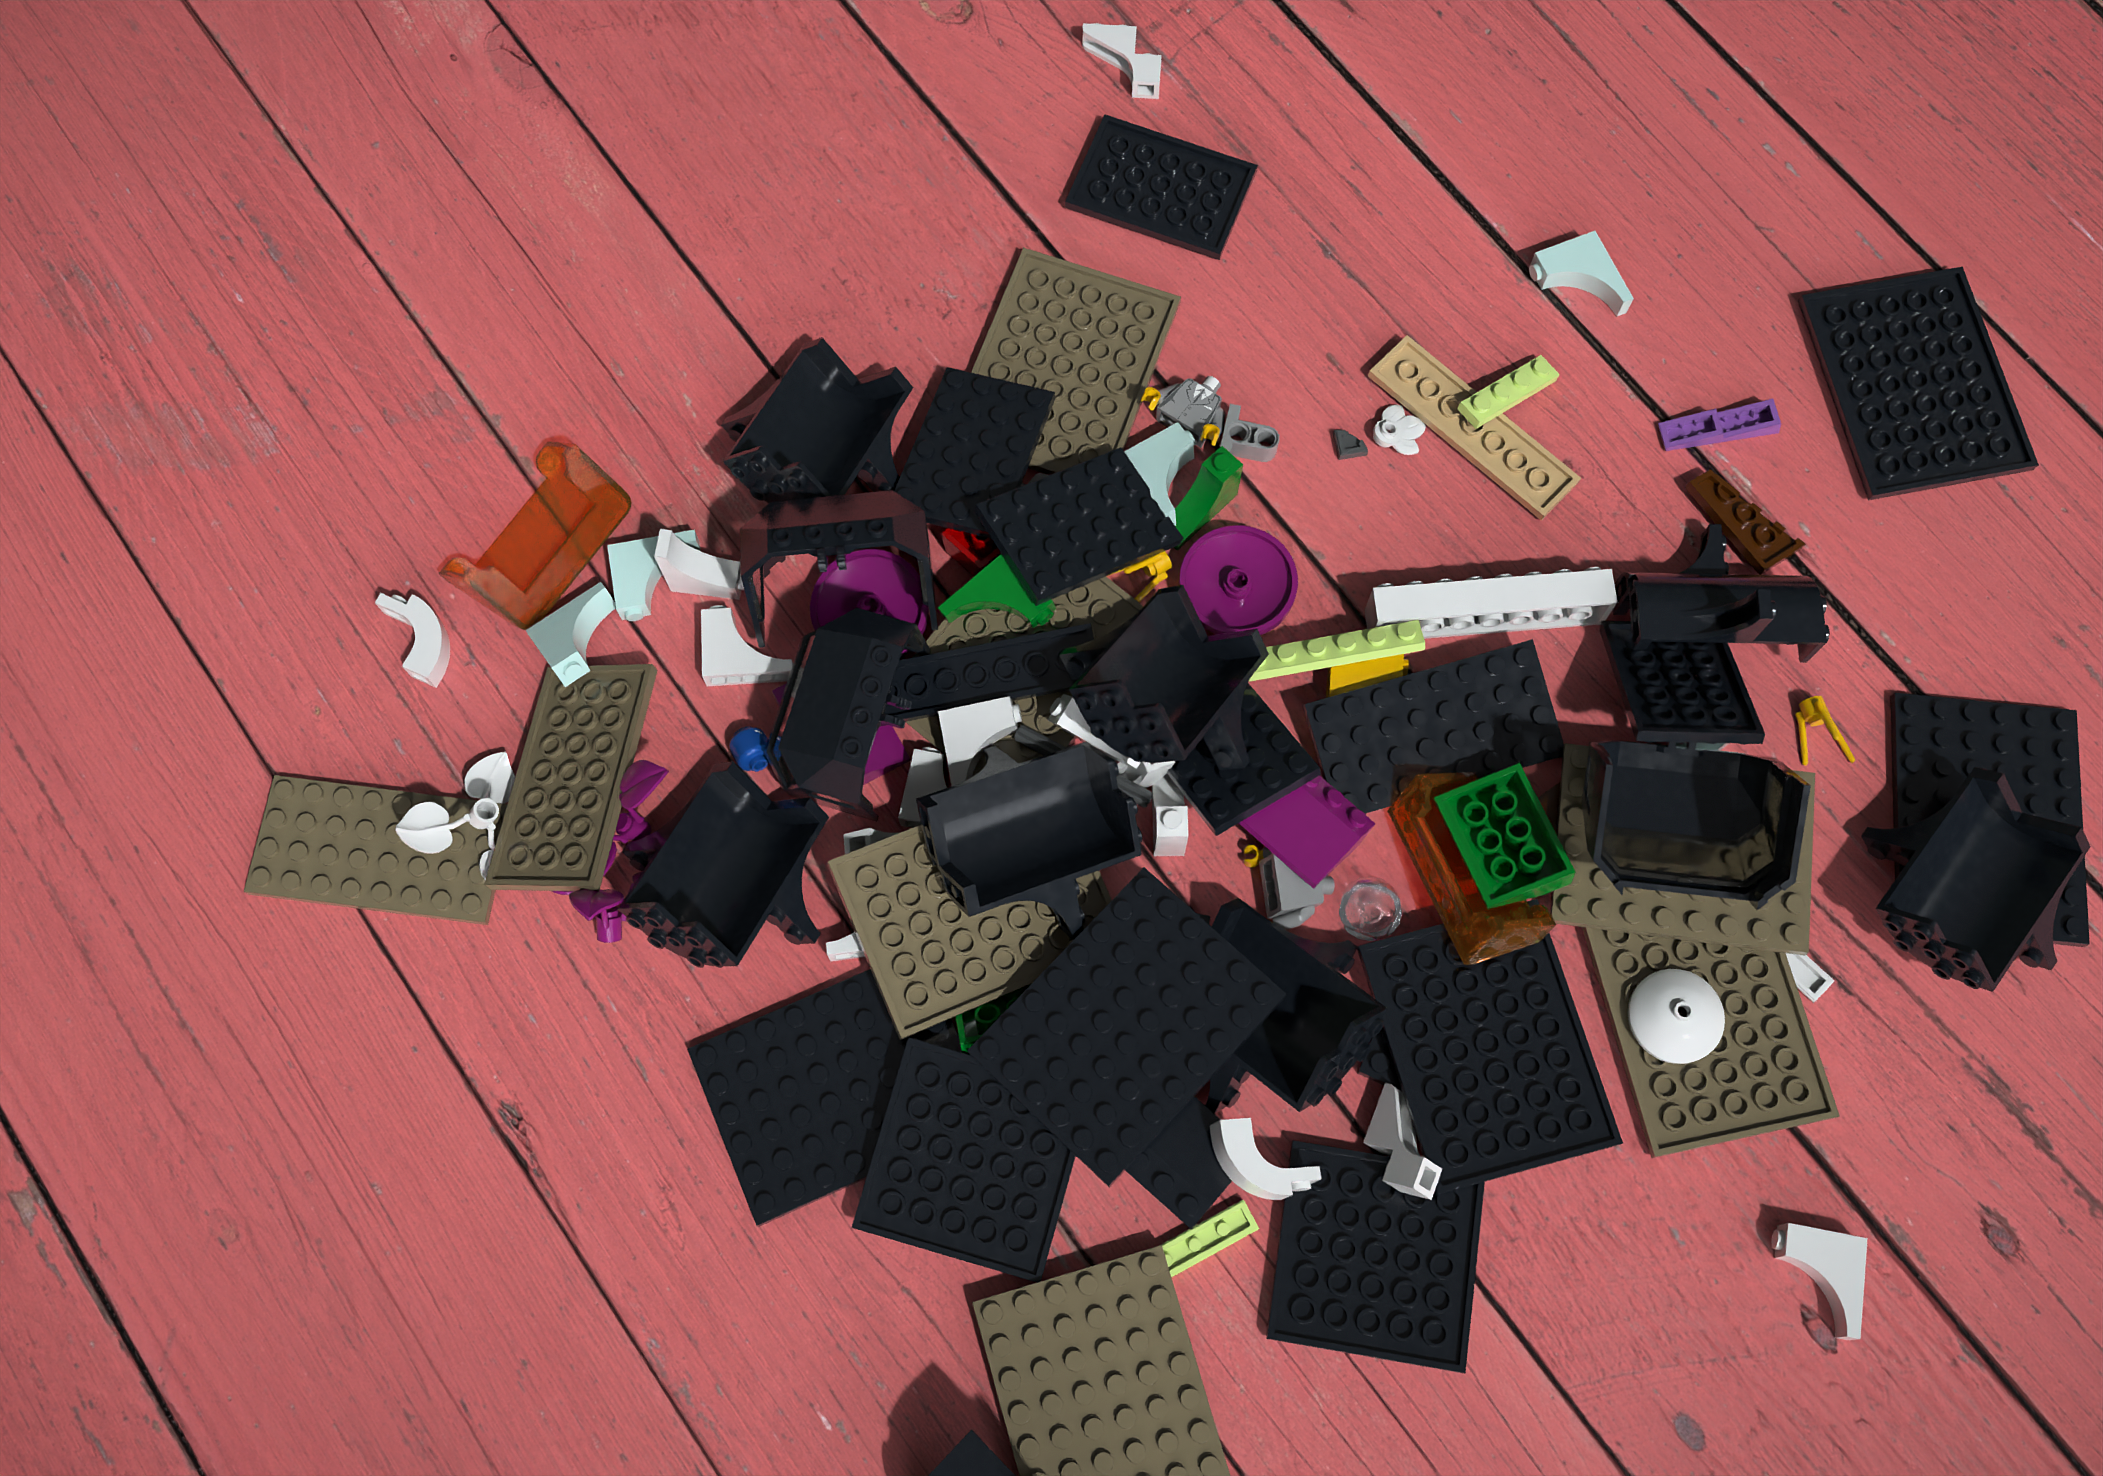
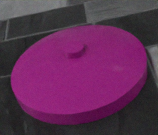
M1233 525L1206 533L1190 547L1181 565L1179 585H1184L1195 611L1206 630L1217 635L1258 629L1260 635L1277 627L1290 612L1297 594L1298 574L1292 556L1278 539L1254 527Z
M864 549L846 554L847 570H839L835 560L827 567V572L821 574L814 586L810 601V616L814 630L855 608H860L917 624L922 635L925 631L929 617V606L922 603L920 575L910 563L896 554L878 549ZM903 650L901 657L906 655L909 651Z

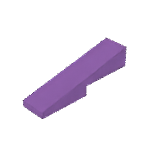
M1774 399L1718 413L1715 408L1658 423L1665 451L1777 434L1781 427Z

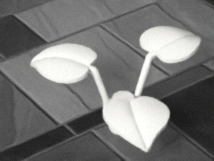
M500 752L487 756L474 764L467 772L464 779L465 791L473 798H480L468 814L448 824L449 815L442 806L433 802L417 804L406 813L395 827V831L400 839L414 850L433 854L444 851L451 845L453 839L449 829H454L465 822H470L477 829L487 828L488 845L491 850L483 853L479 861L480 873L484 880H486L496 846L494 843V829L496 826L493 824L499 814V808L496 803L505 804L509 801L515 781V775L510 766L507 753Z

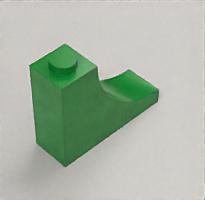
M1223 446L1218 448L1201 464L1196 480L1175 508L1176 528L1184 538L1180 545L1174 547L1177 551L1238 495L1243 464Z
M1000 554L942 603L938 609L949 623L973 611L996 609L1015 614L1029 623L1032 628H1035L1038 624L1040 626L1046 624L1054 616L1053 611L1056 607L1052 600L1035 606L1003 555Z

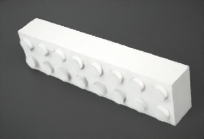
M1590 567L1584 571L1572 572L1570 569H1562L1552 574H1542L1536 571L1527 573L1524 576L1513 577L1511 574H1501L1490 579L1474 576L1464 581L1441 579L1435 583L1424 584L1422 581H1413L1402 586L1385 583L1372 589L1365 608L1367 629L1419 620L1423 637L1427 639L1601 625V621L1607 619L1618 601L1612 569L1601 570L1600 567Z

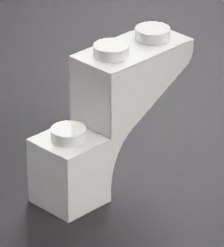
M1083 23V49L1122 70L1130 79L1132 98L1159 99L1162 55L1150 53L1135 54L1137 26Z
M1385 1083L1363 1143L1383 1155L1391 1156L1382 1181L1400 1192L1432 1200L1442 1168L1419 1155L1416 1133L1403 1092L1392 1084Z

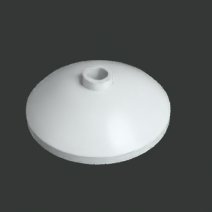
M1664 969L1650 974L1636 986L1628 1004V1021L1636 1041L1650 1055L1668 1063L1686 1064L1705 1057L1714 1050L1723 1035L1725 1015L1719 996L1703 978L1686 970ZM1679 1007L1686 1009V1017H1682L1678 1013Z

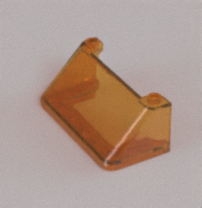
M548 441L536 456L537 469L546 477V480L476 565L465 558L456 557L448 561L438 573L447 582L522 630L529 629L547 615L631 509L632 502L628 493L576 444Z

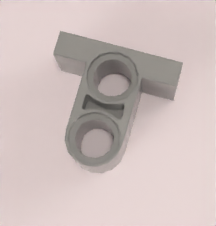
M1230 404L1220 447L1223 446L1235 457L1260 462L1271 461L1278 449V431L1270 426L1239 420L1241 406ZM1233 436H1239V437H1241L1243 440L1236 441V440L1232 439L1231 437H1233ZM1260 442H1268L1271 446H1262Z

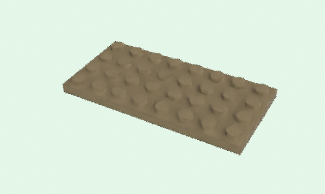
M653 664L588 666L591 671L566 687L551 667L547 668L484 883L490 890L576 891L590 889L599 892L622 807L619 800V795L622 793L620 789L621 780L626 770L634 762L658 671Z
M274 775L244 888V892L248 895L488 925L496 890H490L484 885L485 880L479 870L481 856L486 851L491 850L488 845L487 828L477 829L470 822H465L454 829H449L453 839L451 845L444 851L433 854L419 852L409 847L400 839L395 831L396 825L417 804L433 802L442 806L449 815V824L468 814L477 800ZM496 803L499 808V814L493 822L496 826L494 829L495 845L508 804Z

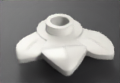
M1392 405L1382 412L1381 420L1374 426L1373 439L1381 447L1387 448L1392 446L1401 454L1414 455L1419 452L1415 439L1424 433L1426 426L1415 416H1405L1401 405Z

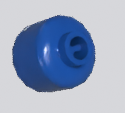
M746 726L734 733L729 743V749L741 770L757 772L765 769L769 763L764 754L768 737L762 729Z

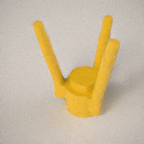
M1165 551L1115 572L1118 573L1124 570L1125 574H1129L1143 568L1147 576H1155L1134 598L1138 602L1159 582L1168 578L1165 571L1172 568V563Z
M1813 696L1800 702L1799 707L1801 711L1796 713L1795 716L1799 726L1802 764H1808L1805 722H1809L1810 726H1818L1825 723L1833 739L1837 740L1851 763L1855 762L1850 748L1830 716L1823 697Z

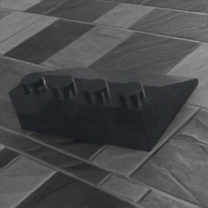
M1195 1096L1125 1170L1190 1229L1197 1224L1232 1182L1220 1166L1211 1140L1210 1125L1222 1119Z

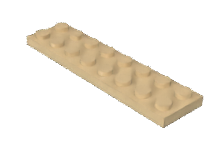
M1408 335L1369 371V378L1541 521L1581 480V477L1503 413L1475 429L1457 408L1460 402L1477 392Z

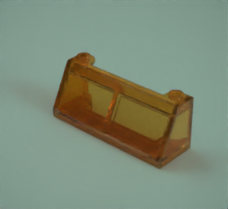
M1476 773L1417 774L1387 812L1463 964H1476L1539 943L1556 926L1547 907L1538 904L1530 908L1528 902L1522 900L1487 909L1433 800L1438 795L1478 780Z

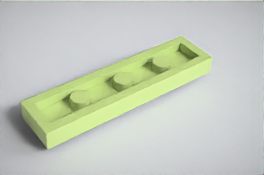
M1540 355L1463 400L1457 409L1477 429L1554 383L1560 374Z

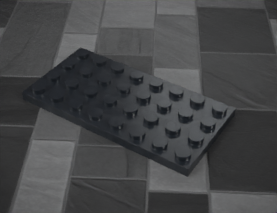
M1533 639L1302 705L1323 779L1341 792L1346 799L1365 814L1466 785L1518 763L1524 768L1562 757L1563 739Z

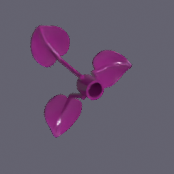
M647 760L636 761L626 770L620 784L622 793L619 795V800L622 807L630 813H621L619 815L616 831L619 835H614V841H621L626 844L628 840L632 842L651 834L650 823L645 821L644 817L640 816L634 808L638 807L654 791L668 774L669 770ZM612 841L604 875L611 867L616 856L617 849L614 841Z
M642 872L633 875L632 880L634 883L631 884L629 891ZM590 889L552 891L561 895H569L572 906L588 921L595 917L598 941L612 943L622 939V921H626V916L619 912L618 907H616L624 901V895L621 892L612 889H600L599 892Z

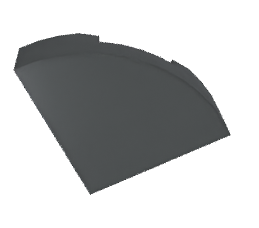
M1334 430L1333 437L1339 460L1367 456L1368 449L1362 440L1349 434L1346 430Z

